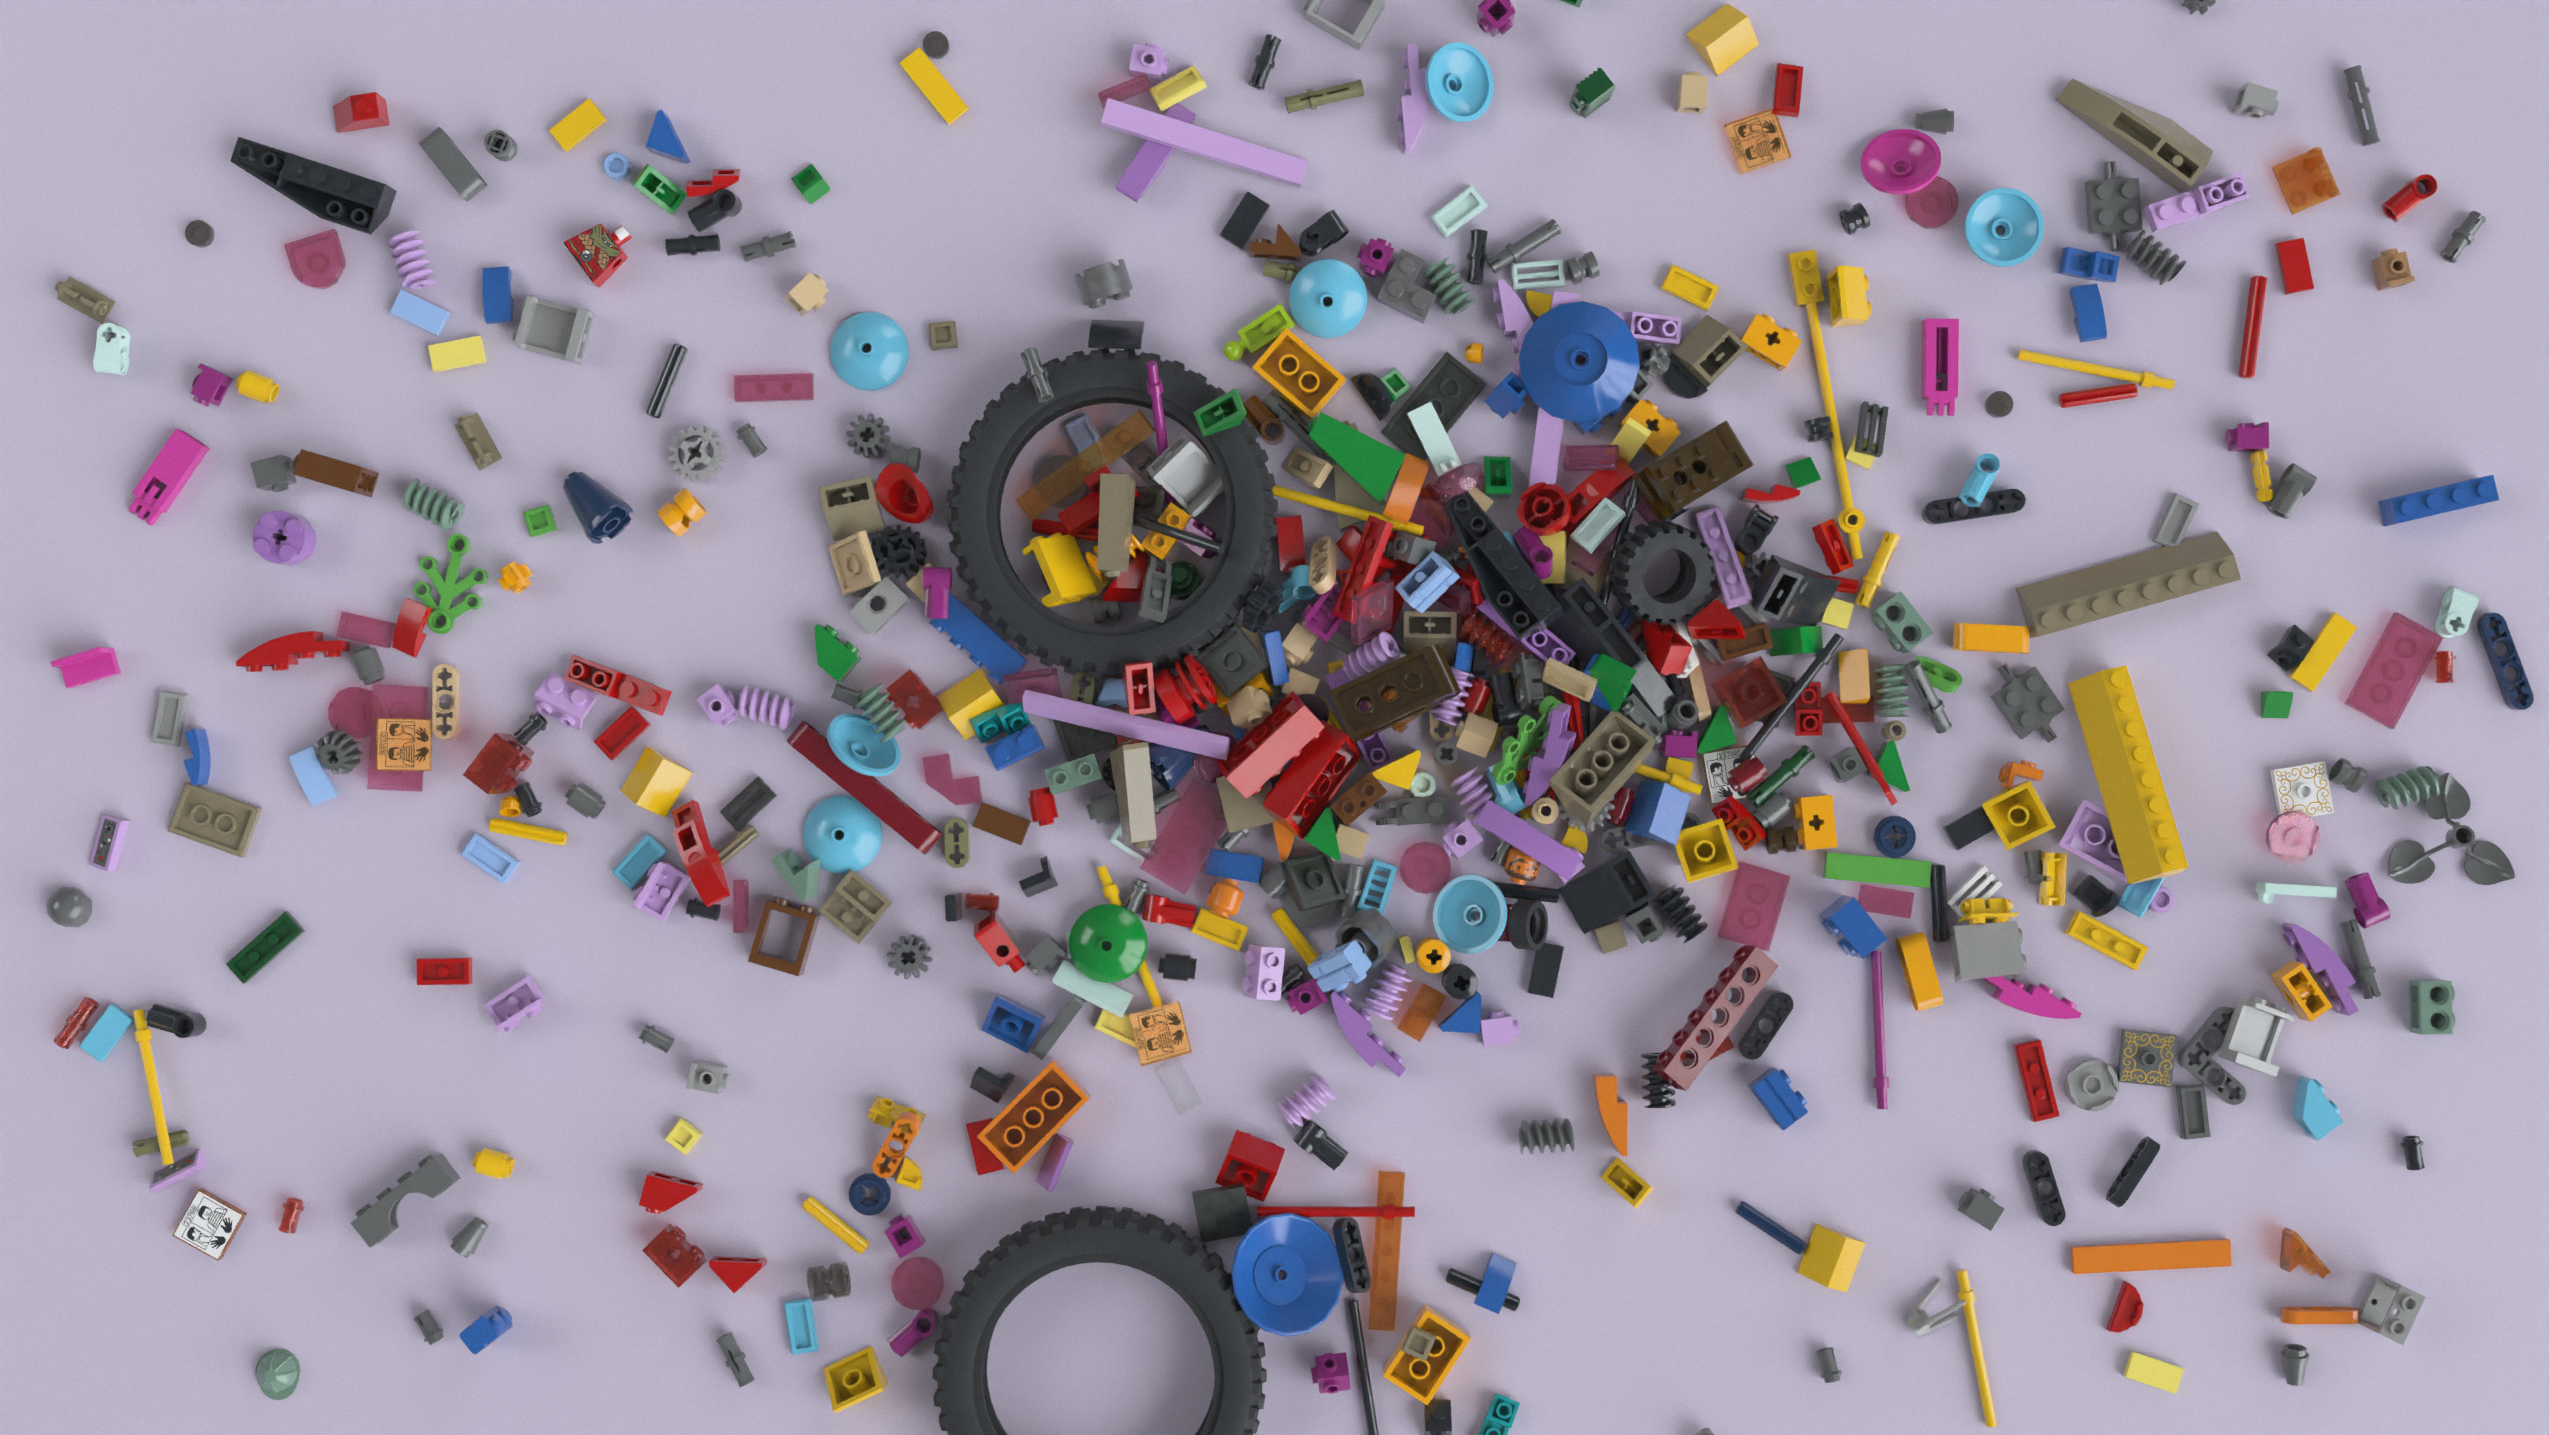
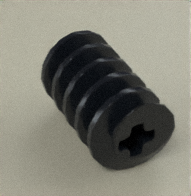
M1675 884L1657 895L1652 902H1662L1658 911H1668L1664 920H1674L1670 929L1679 928L1680 931L1677 933L1676 938L1685 936L1686 939L1683 943H1686L1702 933L1708 924L1706 922L1698 923L1702 915L1700 913L1692 914L1696 906L1694 904L1687 905L1690 897H1680L1684 889L1683 887L1674 888Z
M1453 963L1443 971L1442 985L1450 996L1462 1000L1471 997L1476 992L1478 978L1467 965ZM1458 976H1461L1463 979H1466L1462 981L1461 987H1458L1457 984L1454 983L1458 981Z
M1660 1053L1641 1054L1642 1058L1648 1059V1063L1641 1065V1068L1649 1070V1073L1641 1076L1642 1079L1649 1081V1084L1642 1086V1089L1650 1093L1642 1097L1643 1100L1650 1102V1105L1645 1106V1108H1670L1676 1105L1675 1100L1668 1098L1675 1095L1676 1091L1668 1088L1672 1085L1653 1069Z

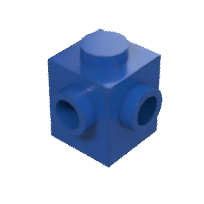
M1511 371L1484 402L1494 413L1504 419L1510 412L1515 415L1525 404L1522 399L1528 392L1521 379Z

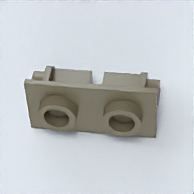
M70 276L67 281H59L55 286V290L58 291L59 296L57 299L101 324H104L116 302Z
M477 412L469 417L463 415L457 419L459 423L454 426L479 471L502 459L500 452Z

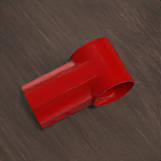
M2422 174L2408 181L2402 189L2381 205L2384 214L2394 222L2399 221L2422 201L2436 192L2438 187L2436 179L2432 175ZM2418 182L2425 187L2424 194L2417 190Z
M1147 894L1142 920L1165 924L1166 922L1192 928L1196 905L1172 901L1164 896Z

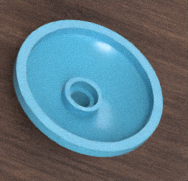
M1455 42L1440 47L1430 58L1426 69L1425 83L1429 99L1435 109L1443 117L1459 123L1469 122L1480 117L1488 108L1493 95V76L1484 56L1468 44Z
M1997 188L1984 193L1971 205L1965 218L1964 232L1970 249L1979 259L1993 266L2010 267L2024 262L2036 252L2043 239L2044 220L2038 205L2027 194L2012 188ZM1996 227H2000L2003 230V235L1996 233Z
M1335 259L1314 261L1301 269L1292 282L1289 292L1290 310L1299 326L1308 333L1322 338L1342 336L1354 329L1365 313L1367 306L1365 283L1360 274L1345 262ZM1324 297H1331L1333 303L1325 305L1323 303Z
M875 312L859 313L845 320L836 330L830 348L831 361L837 374L849 385L861 390H879L891 385L902 375L909 358V345L903 330L891 318ZM866 344L871 345V351L868 353L863 352V346Z
M847 713L835 717L827 729V739L833 753L844 765L867 776H885L891 774L897 768L901 760V752L894 737L881 743L880 740L884 733H874L879 725L870 726L868 722L871 719L863 715Z
M845 795L834 796L820 802L809 813L804 825L803 840L808 855L813 861L820 859V867L836 874H848L851 869L854 872L863 869L875 858L882 842V827L879 818L854 797ZM838 830L844 832L842 840H838L835 836Z
M1464 875L1450 881L1439 893L1433 910L1434 927L1441 941L1450 949L1464 954L1480 953L1490 948L1502 935L1507 921V905L1501 890L1489 879L1478 875ZM1479 912L1480 918L1476 921L1475 915Z

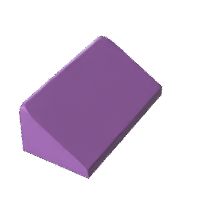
M1055 1134L1036 1178L1037 1183L1049 1192L1054 1190L1074 1143L1072 1139L1061 1134Z

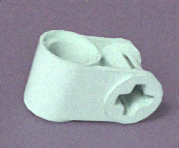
M104 323L98 328L93 366L96 372L125 375L127 373L131 337L125 327ZM116 334V338H111V335Z
M2450 586L2443 596L2441 608L2434 626L2438 636L2448 639L2466 633L2473 612L2478 605L2479 596Z

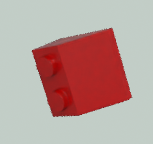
M1236 1129L1215 1183L1226 1186L1244 1182L1246 1195L1264 1202L1277 1175L1285 1148Z

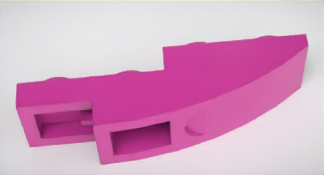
M2003 977L1981 978L1996 987L1991 996L1992 998L2015 1009L2038 1016L2058 1019L2080 1018L2082 1013L2075 1010L2077 1006L2075 1003L2064 997L2061 1000L2054 997V991L2042 983L2039 986L2029 984L2025 991L2027 986L2013 978L2011 981Z

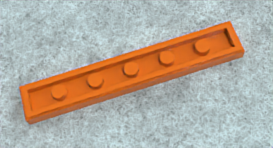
M2227 1238L2070 1246L2073 1274L2232 1266L2230 1239Z

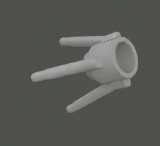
M1937 1279L1918 1303L1907 1311L1910 1317L1905 1321L1917 1337L1923 1334L1926 1335L1931 1330L1959 1317L1957 1313L1950 1316L1947 1315L1966 1304L1965 1300H1961L1929 1318L1924 1310L1919 1313L1920 1308L1941 1284V1279Z

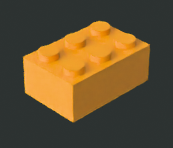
M1287 328L1283 330L1252 367V372L1309 421H1311L1313 416L1317 417L1346 383V378Z
M1424 1304L1412 1325L1436 1335L1426 1362L1401 1351V1347L1410 1329L1409 1327L1382 1368L1383 1377L1428 1405L1471 1340L1468 1331L1427 1304Z

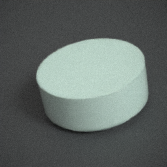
M1418 772L1414 774L1410 791L1419 798L1429 797L1435 790V780L1427 772Z

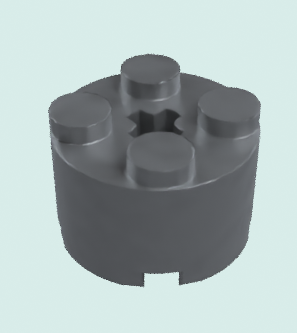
M1119 259V265L1116 266L1112 262H1107L1083 270L1085 275L1083 277L1079 273L1074 274L1084 305L1095 309L1106 305V299L1113 297L1114 300L1119 301L1131 297L1129 291L1133 290V286L1124 259Z
M1376 908L1359 910L1337 930L1335 938L1337 937L1335 948L1357 940L1363 949V953L1367 955L1372 963L1371 967L1367 970L1370 971L1393 950L1398 934Z

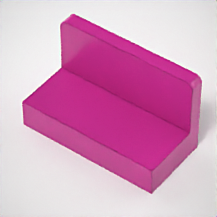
M98 647L51 661L52 667L61 668L66 688L77 687L121 673L114 648Z

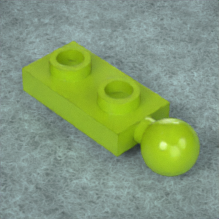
M1280 303L1237 331L1241 340L1228 341L1223 347V354L1226 359L1237 361L1243 356L1244 350L1247 348L1252 355L1277 339L1285 328L1290 330L1295 327V324Z

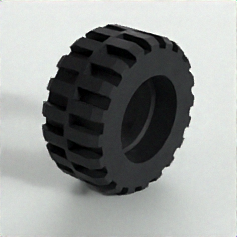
M1653 520L1648 522V526L1642 523L1635 526L1636 532L1631 533L1628 531L1623 536L1625 539L1623 544L1617 543L1614 548L1617 551L1616 557H1611L1609 563L1613 567V571L1608 572L1609 580L1614 583L1611 589L1613 594L1618 597L1617 601L1628 609L1629 612L1650 623L1656 622L1660 625H1668L1669 621L1673 623L1682 622V616L1684 615L1690 618L1695 614L1694 609L1697 606L1701 608L1706 601L1703 598L1706 593L1710 595L1713 589L1709 585L1711 580H1715V572L1711 570L1715 562L1714 558L1708 555L1710 553L1709 546L1702 542V538L1697 533L1671 521L1663 520L1660 522ZM1666 549L1676 551L1680 560V572L1676 582L1669 590L1662 594H1648L1643 582V574L1647 563L1660 551Z

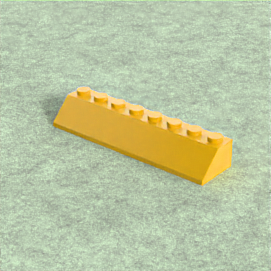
M2127 665L2102 670L2069 683L2068 688L2128 885L2183 872L2189 866Z

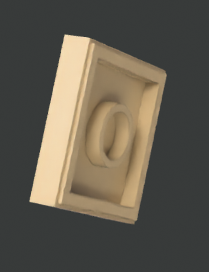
M866 530L857 532L828 546L843 596L851 595L881 581Z

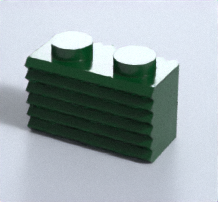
M1597 68V71H1593L1592 74L1585 77L1584 81L1581 80L1580 84H1576L1569 104L1577 115L1581 114L1586 118L1610 100L1616 87L1603 69Z

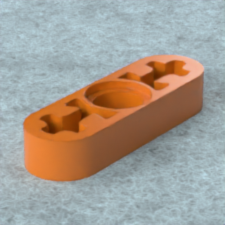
M904 1112L897 1118L872 1164L873 1172L878 1177H891L899 1166L920 1128V1120L914 1113ZM907 1122L910 1124V1127L906 1134H903L901 1130ZM890 1141H899L903 1149H893L890 1146ZM888 1156L892 1159L887 1168H885L882 1164Z
M2345 1306L2281 1307L2280 1321L2286 1324H2358V1309Z

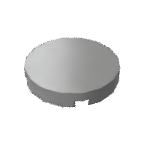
M2088 1058L2079 1060L2070 1067L2065 1077L2064 1086L2066 1095L2074 1105L2080 1109L2094 1112L2103 1110L2113 1103L2119 1089L2117 1074L2110 1065L2101 1060Z

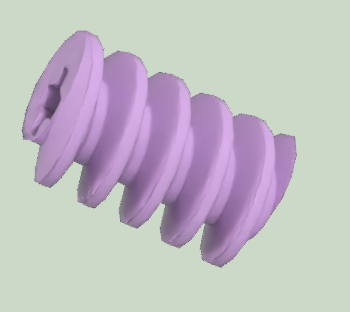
M419 231L402 232L392 237L388 242L389 246L393 248L392 256L397 258L395 266L400 268L398 275L403 278L401 285L404 288L413 290L426 288L436 283V279H427V276L432 274L433 270L424 269V266L428 265L430 260L421 259V256L425 255L427 251L417 248L424 243L422 239L414 238L421 233Z
M1381 632L1371 642H1366L1363 647H1359L1356 651L1351 652L1349 658H1344L1342 663L1343 669L1352 681L1399 659L1400 649L1395 639L1389 633Z
M1451 668L1462 692L1451 700L1438 703V707H1433L1428 711L1434 716L1432 718L1458 727V723L1453 720V717L1462 716V713L1456 708L1465 707V703L1460 700V697L1469 696L1463 688L1472 687V683L1467 680V677L1474 676Z
M746 684L738 701L740 716L746 717L749 714L750 719L753 721L759 717L762 724L767 723L769 720L771 727H775L779 723L780 729L786 730L792 722L797 701L790 706L789 697H786L781 703L777 693L773 699H769L768 690L760 696L759 687H756L750 693V685Z
M1478 767L1455 778L1450 784L1451 787H1460L1455 793L1456 797L1465 796L1460 803L1461 806L1470 805L1469 809L1465 812L1466 815L1475 814V817L1470 821L1472 824H1476L1475 821L1493 796L1492 792L1483 793L1488 786L1487 783L1478 784L1483 777L1482 774L1473 775V772Z
M1385 960L1384 963L1389 967V970L1380 969L1379 972L1385 978L1375 979L1380 988L1370 989L1375 998H1366V1001L1371 1006L1370 1008H1362L1383 1019L1393 1020L1394 1016L1389 1010H1398V1006L1393 1001L1403 1000L1398 991L1407 992L1408 988L1404 985L1403 981L1412 982V978L1407 970Z
M1320 1075L1319 1079L1313 1076L1309 1077L1311 1086L1304 1082L1301 1083L1302 1093L1294 1089L1295 1099L1286 1095V1106L1279 1102L1276 1103L1282 1115L1293 1128V1123L1300 1127L1303 1126L1302 1116L1308 1120L1312 1118L1310 1110L1319 1113L1318 1103L1326 1107L1328 1105L1326 1097L1332 1100L1336 1099V1095Z

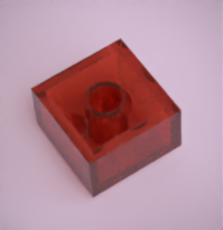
M1761 656L1748 660L1710 683L1721 704L1726 708L1727 714L1736 729L1746 727L1788 702Z
M495 733L464 772L463 776L487 794L508 793L517 782L515 778L520 771H526L533 761L531 757L535 752L526 745L521 744L511 734Z

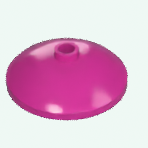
M1896 129L1877 136L1869 142L1861 156V171L1865 180L1875 189L1889 194H1908L1926 187L1935 179L1941 167V152L1937 143L1925 133L1912 129Z

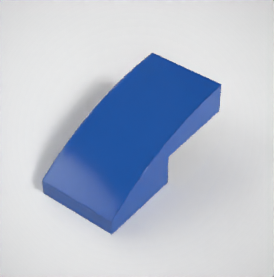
M2066 247L2063 248L2059 274L2114 283L2117 278L2120 256L2100 251L2088 252Z
M509 266L483 268L482 289L486 324L513 322L514 299L511 296L512 272Z
M2097 283L2071 287L2069 294L2076 314L2074 324L2080 343L2106 339V321Z
M1457 643L1452 668L1471 674L1475 647L1464 643Z
M193 729L185 732L193 758L184 760V764L192 786H203L208 784L210 775V747L205 729Z
M1209 848L1205 874L1261 883L1265 857L1235 852L1227 853L1224 850Z
M1492 1253L1482 1276L1483 1280L1474 1304L1499 1314L1517 1263Z

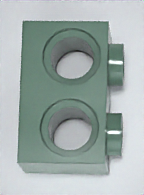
M1901 591L1894 593L1871 611V614L1874 616L1872 618L1873 623L1879 630H1885L1890 637L1888 639L1889 643L1896 651H1901L1902 653L1909 652L1933 633ZM1889 606L1893 607L1897 612V617L1894 621L1888 619L1886 615V610ZM1905 627L1910 628L1913 632L1911 641H1906L1903 638L1902 632Z
M1096 753L1044 770L1052 795L1104 779Z
M2441 979L2409 980L2410 1032L2421 1035L2453 1034L2455 1015L2452 1012V1001L2455 998V991L2452 981ZM2432 988H2435L2436 996L2432 1000L2430 998V991ZM2433 1014H2436L2437 1022L2432 1026L2430 1019Z

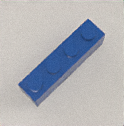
M2489 475L2378 501L2385 527L2497 501L2499 496L2494 475Z
M950 592L948 619H932L930 622L940 633L945 630L952 637L949 641L960 651L963 648L971 653L969 659L979 668L983 665L991 671L988 676L999 685L1002 682L1009 685L1029 663L1028 660Z

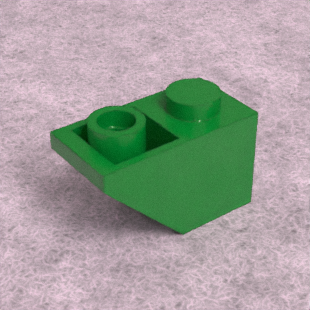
M817 624L814 627L817 664L836 681L843 682L862 659L857 655L859 649L849 641H846L845 644L837 638L839 633L827 624L824 627Z

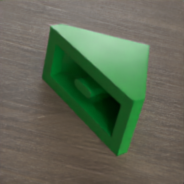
M646 164L632 184L640 193L671 215L674 214L687 196L684 191L649 164Z
M1237 389L1229 391L1193 412L1203 436L1239 425L1247 414Z
M1484 456L1483 493L1486 496L1509 498L1512 494L1510 457Z
M1821 626L1769 630L1773 647L1770 648V657L1817 653L1820 648H1823Z
M1601 654L1595 660L1589 672L1593 678L1598 679L1596 684L1612 711L1617 712L1629 694L1637 670L1605 654Z
M1718 705L1713 711L1712 720L1708 721L1697 743V754H1704L1737 743L1724 706Z
M1895 741L1883 742L1875 757V761L1881 769L1886 783L1898 792L1910 791ZM1868 771L1867 776L1873 778L1871 773Z
M1328 807L1323 810L1304 840L1337 861L1341 860L1331 808Z

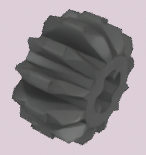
M873 414L868 415L867 421L862 415H859L858 420L860 424L857 425L851 421L850 425L855 430L846 431L847 436L853 437L847 444L849 447L856 446L854 449L856 455L863 451V457L868 459L872 451L875 457H879V447L883 451L888 449L882 444L883 441H891L890 436L883 435L890 431V427L888 425L882 426L884 420L881 417L874 422ZM869 430H871L870 432L875 436L874 438H869V442H867L863 435H867Z
M345 729L330 731L317 742L319 747L314 751L320 755L317 762H323L325 764L324 770L331 769L333 775L347 774L361 763L360 757L364 753L358 749L361 742H355L354 734L347 735Z
M913 934L910 935L909 942H907L905 936L899 937L900 944L892 942L891 946L896 952L891 951L887 953L888 957L895 958V961L888 963L889 967L898 966L894 973L897 976L905 970L904 979L910 978L911 971L915 978H919V969L924 972L929 970L928 966L923 962H932L933 959L924 954L931 951L930 946L924 949L921 948L925 943V939L921 938L915 944L916 936ZM913 951L915 953L913 958H916L915 962L910 961L907 963L904 959L907 956H904V953Z

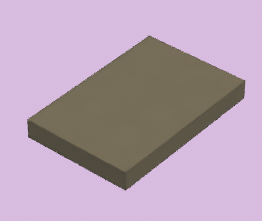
M185 782L168 832L238 857H245L262 808L202 786H192L191 782Z

